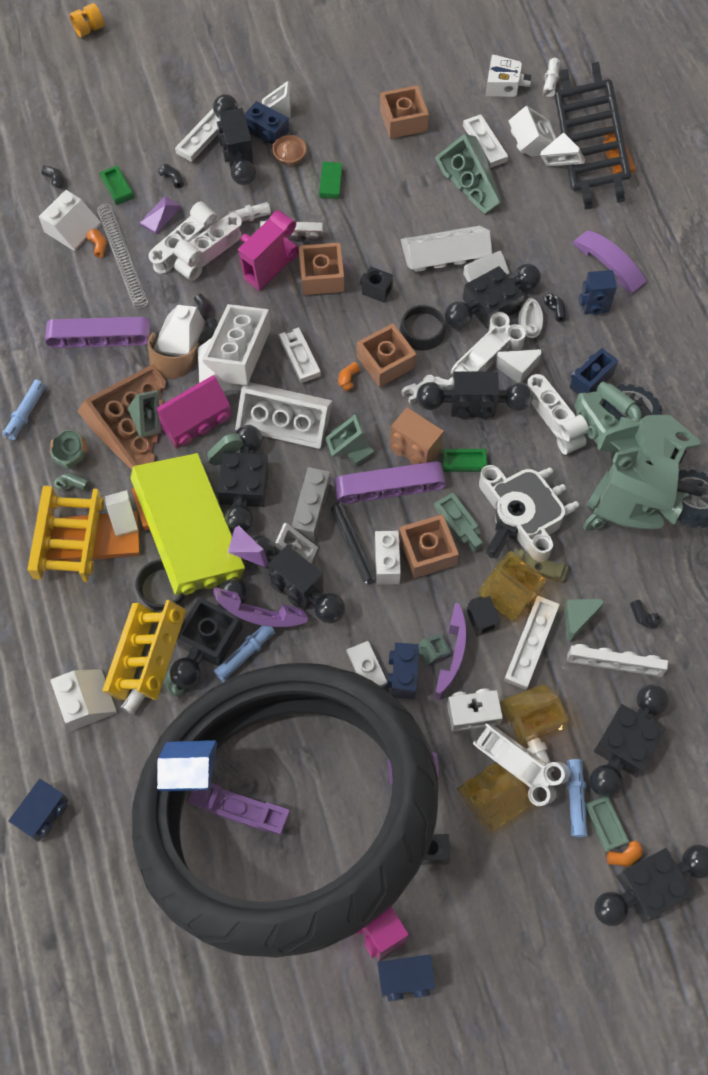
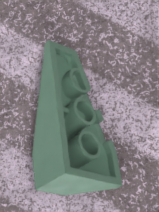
M464 133L435 157L443 175L450 179L459 190L463 191L469 197V200L484 214L489 213L502 203L485 152L476 136Z

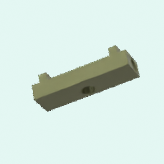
M525 550L514 551L510 567L559 583L564 582L568 566L564 565L565 563L560 562L558 564L549 560L538 562L528 553H525ZM539 566L542 570H536L535 567Z

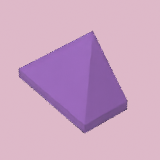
M164 196L144 217L140 225L157 234L181 209V205Z
M237 526L234 529L228 553L266 568L269 563L264 549L240 526Z

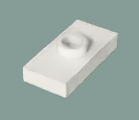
M369 641L346 650L356 673L372 680L381 687L387 685V680Z

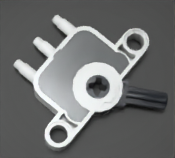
M488 465L482 469L479 487L491 505L497 509L495 514V530L497 532L486 550V554L490 558H498L509 537L514 539L515 535H517L516 539L534 560L543 562L549 559L553 547V541L549 535L560 528L564 516L579 508L577 501L563 506L562 502L558 499L557 496L566 491L564 484L551 489L544 479L553 474L552 468L549 467L540 472L525 469L507 479L501 470L494 465ZM536 547H543L545 550L542 551L537 549Z

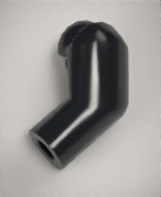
M162 164L158 169L159 175L163 176V178L170 176L175 188L183 187L184 183L180 171L169 164Z
M210 318L206 321L207 329L200 334L197 343L202 345L213 337L219 324L216 319Z

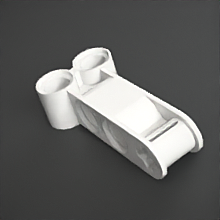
M197 202L190 211L191 216L149 252V260L153 263L155 272L165 274L174 267L178 259L174 255V247L179 241L185 239L190 242L217 223L218 215L204 202Z
M229 214L192 241L188 242L185 239L179 241L174 248V255L178 257L174 265L175 269L190 281L196 280L200 276L203 266L241 239V218L238 215Z
M503 312L493 314L490 319L489 332L457 361L451 370V375H453L454 371L486 372L496 362L498 352L522 350L526 336L524 327L517 324L510 326L509 317Z
M540 374L530 376L528 386L533 394L531 404L557 437V444L561 452L567 455L586 446L584 434L588 433V424L582 415H574L544 376Z
M487 722L485 724L487 726L473 744L530 787L528 797L532 804L544 806L552 803L556 797L553 785L563 784L569 779L570 770L568 766L562 762L544 763L503 731ZM555 766L561 770V778L558 781L553 779L551 775V770ZM540 787L544 788L547 792L545 801L540 800L537 796V791Z

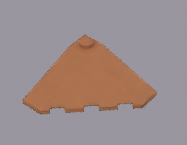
M154 364L85 399L78 410V413L89 428L131 470L133 466L154 462L155 454H152L153 444L157 443L158 434L140 437L128 410L129 405L137 394L155 390L159 391V405L163 404L160 396L161 390L165 389L166 380Z

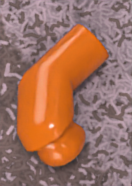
M91 229L87 233V239L96 244L94 255L102 258L105 253L107 240L99 230Z
M356 362L351 363L339 373L338 384L344 391H348L353 387V383L350 381L351 377L360 371V367Z
M631 841L623 853L608 851L607 864L624 867L632 866L643 855L642 845L638 841Z

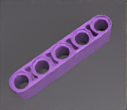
M145 317L52 319L46 323L45 343L53 348L146 345L150 336L151 321Z
M428 462L342 475L334 479L338 503L350 504L437 491L446 486L442 464L440 462Z

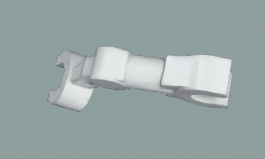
M427 375L419 384L416 385L414 383L402 389V396L405 397L407 394H413L409 397V403L414 404L417 402L416 394L422 384L435 382L441 387L451 390L453 377L446 380L434 377L433 375Z

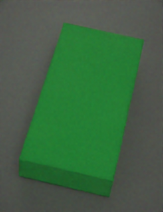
M322 161L319 198L339 199L342 175L341 162Z
M118 165L99 172L115 205L134 198V194Z
M442 449L443 472H481L485 466H488L487 449Z

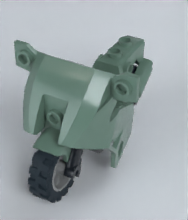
M603 381L598 386L596 392L580 393L574 406L577 415H582L588 424V436L594 439L600 451L616 452L608 475L609 482L605 485L601 494L598 507L585 521L583 529L585 531L600 529L607 521L635 529H661L664 525V520L658 511L673 525L678 520L680 524L685 526L688 524L692 528H697L698 526H701V528L707 527L708 476L704 472L698 473L692 469L689 471L685 469L679 471V464L682 463L687 449L699 447L700 440L671 415H662V406L659 405V400L654 398L650 391L646 392L640 386L637 388L633 384H628V386L619 384L618 387H615ZM676 435H683L688 438V441H681L676 438Z

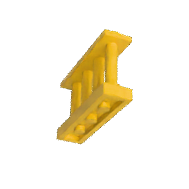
M43 486L27 569L32 579L42 580L43 572L47 570L79 571L83 582L88 583L89 574L92 575L94 571L92 556L99 513L104 509V498H101L98 489H93L91 499L59 497L52 486ZM58 506L90 508L88 520L55 518L54 510ZM54 527L86 529L84 541L51 539L50 532ZM57 548L83 550L81 562L47 560V550Z
M166 600L163 612L158 613L153 612L140 603H132L102 692L118 700H126L129 690L137 689L136 691L157 700L187 610L170 600ZM159 622L156 633L148 635L151 624ZM152 644L148 657H141L144 645ZM144 666L141 678L133 679L137 667Z

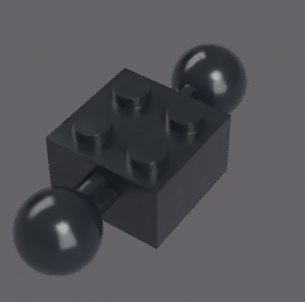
M222 94L215 99L213 111L217 118L220 119L216 123L219 132V143L223 147V158L225 163H229L232 179L239 185H249L256 177V168L253 163L252 140L243 108H238V103L234 97Z
M523 264L515 271L514 278L510 279L503 269L498 266L466 283L463 293L465 303L461 301L451 303L445 311L446 322L453 328L461 329L470 323L472 315L475 314L487 329L490 326V319L493 314L503 312L508 317L520 311L524 295L519 289L530 291L539 285L541 280L539 269L533 264Z
M454 371L451 390H443L439 384L427 382L419 387L416 398L418 404L426 410H435L442 403H451V417H480L486 419L495 417L498 403H506L509 408L516 411L528 408L532 402L533 394L529 386L520 382L511 384L506 390H499L498 372Z
M253 425L241 426L235 432L241 436L243 446L239 449L240 453L222 452L217 494L220 504L233 505L224 514L225 522L232 533H234V529L237 526H240L245 532L251 528L253 516L247 506L265 507L269 472L268 455L253 454V452L260 448L263 440L260 430Z
M264 536L252 538L264 549L269 563L270 584L278 593L283 592L288 596V600L295 607L300 606L304 610L313 603L316 616L324 623H336L343 617L345 612L343 600L336 594L322 593L324 590L323 573L288 544L275 555V547L270 539Z
M239 579L225 580L219 587L220 589L238 593L243 604L248 598V589ZM199 597L184 620L176 641L178 646L189 651V654L186 658H180L172 664L169 674L173 684L183 689L196 685L201 675L199 663L202 659L219 667L243 628L241 618L226 610L220 603L217 606Z
M654 684L642 687L636 698L639 707L637 712L623 704L616 711L593 751L609 761L607 765H601L594 769L591 774L590 785L597 795L612 797L621 790L623 780L620 772L622 769L637 778L645 768L666 730L650 720L652 716L664 712L668 706V695L662 687Z
M704 845L690 846L685 850L682 862L678 864L675 863L668 849L664 848L623 870L616 877L625 892L621 895L615 892L601 894L596 899L594 905L597 919L604 925L618 926L625 921L628 909L634 906L642 922L645 923L694 896L685 878L690 875L695 878L708 877V847Z

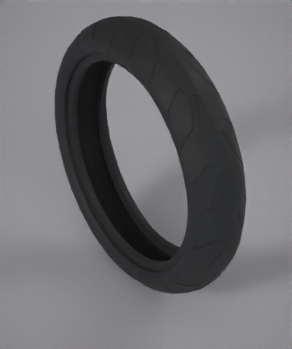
M288 663L255 669L240 674L210 689L184 709L163 732L145 762L132 806V841L139 870L150 895L177 926L202 942L220 950L242 956L279 958L307 954L324 949L360 932L384 914L398 900L417 874L429 850L436 827L438 813V776L429 743L413 715L390 692L358 673L324 664ZM310 713L331 716L346 721L368 734L381 747L391 763L393 778L391 801L385 821L378 836L361 859L333 882L299 897L279 901L257 902L242 900L217 892L202 883L189 871L184 859L180 839L181 814L188 791L158 790V758L166 742L216 741L217 748H219L238 732L263 720L288 714Z

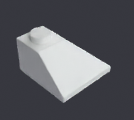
M177 305L170 312L153 347L156 353L183 356L190 353L198 342L205 325V321L197 307Z

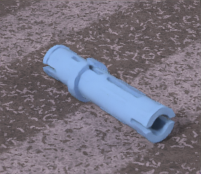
M33 381L17 411L11 414V420L3 431L5 437L10 434L8 439L15 440L23 425L25 426L28 423V416L46 389L44 383L39 386L41 381Z
M262 625L251 636L248 635L245 638L246 641L217 667L214 673L225 682L251 655L262 649L261 646L276 633L271 626Z
M571 759L567 760L570 777L566 783V789H569L571 837H587L584 796L586 782H584L583 760Z

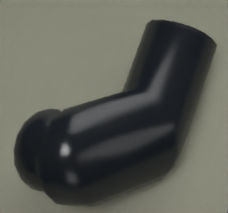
M46 165L42 167V175L53 178L52 186L61 188L62 183L65 182L62 172L59 169Z
M200 293L194 297V301L198 305L197 309L203 319H207L212 309L206 298Z
M552 293L546 294L543 301L549 309L555 312L556 321H565L564 301Z
M635 600L630 603L637 623L650 629L657 628L662 623V618L658 613L649 614L645 612L641 600Z

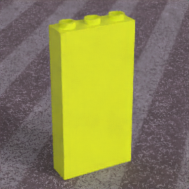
M198 453L133 466L130 479L175 595L182 593L188 595L202 588L211 589L232 578L241 579L245 569L240 557L228 553L232 535Z

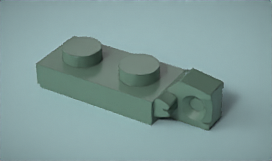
M454 493L434 503V508L438 514L444 515L447 526L463 545L467 543L474 553L482 548L483 542L478 537L480 535L479 526Z

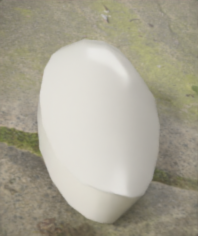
M533 298L526 300L521 307L518 317L519 325L524 327L526 337L529 338L539 336L543 325L541 307Z

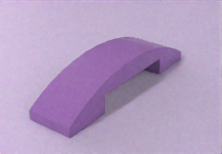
M587 230L573 241V244L586 256L594 255L608 269L613 270L614 274L618 276L617 283L631 295L646 284L645 277L635 263L618 246L602 235Z
M216 587L213 591L216 600L226 610L251 623L271 627H288L306 623L308 620L305 611L300 608L281 604L279 612L241 603L236 592Z
M457 603L454 605L449 633L458 635L450 671L440 670L434 698L436 700H440L453 684L459 672L465 650V619L460 604Z
M213 783L210 785V790H193L188 800L190 804L223 818L277 835L282 834L290 814L288 809L268 802L265 804L224 790L221 786Z

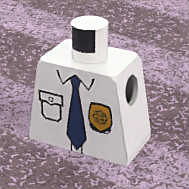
M492 55L485 96L515 97L518 85L530 87L532 75L520 73L522 65L520 61Z

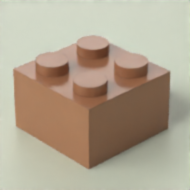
M418 85L380 93V113L390 139L428 131L429 114Z
M328 243L299 246L303 295L344 292L341 244Z
M393 323L356 342V357L379 388L416 368L417 354Z
M407 407L391 425L390 448L396 455L408 459L412 465L433 462L441 453L444 431Z
M443 514L399 527V542L413 579L457 566L459 554Z

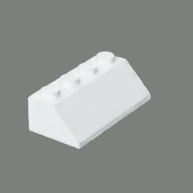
M482 226L401 239L407 266L410 269H414L415 272L424 271L426 267L433 265L434 268L446 267V263L454 262L455 265L464 264L468 259L476 261L492 254L490 230Z
M227 304L202 358V363L226 383L247 385L271 330L269 309Z
M248 382L247 385L241 388L235 430L244 425H253L260 430L262 436L320 449L329 422L332 400Z

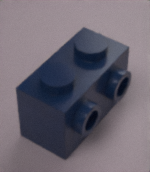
M258 101L244 114L249 133L259 137L266 143L273 145L277 139L289 133V118Z
M613 270L587 273L586 280L582 283V293L579 294V305L583 306L584 314L597 315L610 311L617 290Z
M601 348L597 353L592 354L581 368H577L572 373L570 389L578 395L580 393L596 392L600 383L606 382L614 375L619 360Z
M395 642V649L389 652V665H393V673H388L387 688H392L391 694L395 698L415 699L419 644Z
M39 778L8 822L39 842L41 838H45L52 829L51 824L57 816L60 817L65 812L69 799Z
M431 954L377 962L381 997H387L388 1002L403 1000L404 994L414 993V998L430 996V991L436 988Z

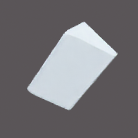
M498 251L465 265L463 275L470 282L498 266L507 275H509V270L502 252Z

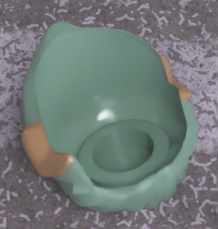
M67 429L51 440L49 453L58 465L71 469L84 459L88 446L82 434Z

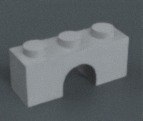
M308 467L291 527L312 543H315L320 524L322 504L326 502L330 487V472Z

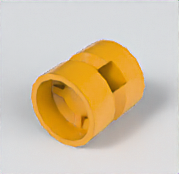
M95 3L83 7V11L78 9L69 14L72 26L80 38L90 34L91 29L96 31L105 27L102 14Z

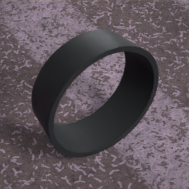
M417 305L407 310L402 318L399 329L412 349L421 351L431 350L439 346L446 334L443 315L436 308L429 305ZM425 313L436 317L441 322L442 328L437 335L427 339H420L407 332L404 322L414 314Z
M162 559L149 562L139 571L135 587L138 596L146 605L155 610H163L165 604L150 603L143 596V584L147 577L158 570H165ZM183 593L180 594L172 602L178 605L185 595Z

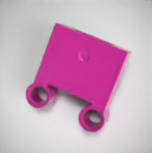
M280 210L273 212L269 220L252 236L246 233L243 234L241 240L244 244L238 248L244 280L258 291H261L299 254V246L287 238L292 235L297 223Z

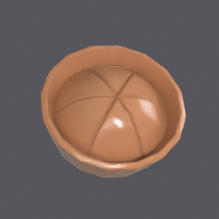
M293 135L280 137L275 141L272 148L277 161L284 166L290 167L301 163L307 150L306 143L301 138Z

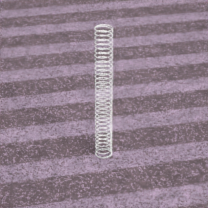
M109 205V207H111V209H110V211H109L108 213L105 212L104 214H101V213H99V211H98V209H97L98 215H99L100 220H101V222H102V224H103V227H104V230H105V233H106L107 238H108V237L111 238L110 236H108V235H110V234H109V233L107 234V232H108V230L106 231L107 227L105 228L106 224H109V223H108V222L105 223V221H108L107 219L104 220V222H103V219H104V218H107V217H106V216H105V217H102V216H103V215H106V214H109V213L111 212V213L113 214V217H115L111 205ZM116 217L114 220H111L112 222L115 221V223H112L113 225L117 222ZM119 228V232H115L116 234L120 233V235H116L117 237L121 236V238H117L118 240L123 238ZM110 240V246L112 248L117 265L119 266L129 297L133 303V307H135L134 305H136L134 304V302H141L137 301L139 299H146L148 303L146 295L144 298H134L135 296L140 295H133L134 293L143 290L139 277L130 279H137L136 281H133L131 283H128V281L130 280H127V282H125L126 279H124L125 276H123L124 273H122L123 269L121 270L122 266L120 267L121 263L119 264V262H121V259H125L128 256L122 258H117L115 256V253L118 254L126 251L125 249L120 252H116L117 250L125 248V246L115 249L116 247L124 245V243L117 246H112V244H114V241ZM138 282V284L129 286L132 283ZM140 285L139 287L130 289L133 286ZM137 288H141V289L138 290V291L131 292L132 290H135V289H137Z

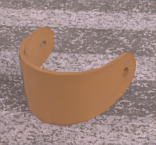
M153 332L150 334L147 343L150 365H155L163 378L176 379L186 375L193 369L198 360V347H200V343H196L195 347L188 354L168 357L158 354L153 350L156 334Z

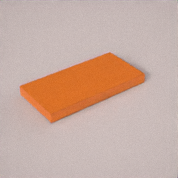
M133 511L138 531L117 538L109 514H99L92 560L140 556L138 511ZM89 515L58 518L88 520ZM54 527V529H51L50 537L51 539L84 541L86 529ZM51 548L47 550L46 558L53 561H81L83 550Z

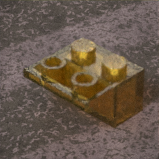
M509 551L495 566L479 589L478 594L483 598L490 596L495 608L515 622L537 598V595L543 591L547 579L512 551Z
M545 684L500 700L501 706L520 745L564 729L569 721L559 698Z
M497 762L487 766L485 770L468 779L457 788L459 794L478 821L491 833L532 805L522 782Z

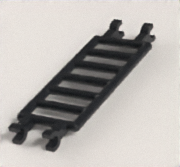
M599 61L591 63L594 83L571 88L568 69L560 70L563 90L555 92L561 134L564 133L572 142L615 133L616 141L581 148L580 151L583 156L618 149L619 157L575 166V164L567 165L570 187L573 191H582L585 210L593 208L590 188L614 183L617 203L624 202L625 192L622 181L631 178L613 82L610 79L602 80ZM606 88L607 95L564 105V97ZM609 103L610 110L568 120L566 118V112ZM612 118V126L569 135V127ZM616 165H621L622 173L580 182L577 180V174Z

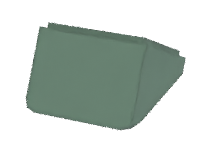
M441 634L424 638L419 643V655L426 666L432 665L452 654Z

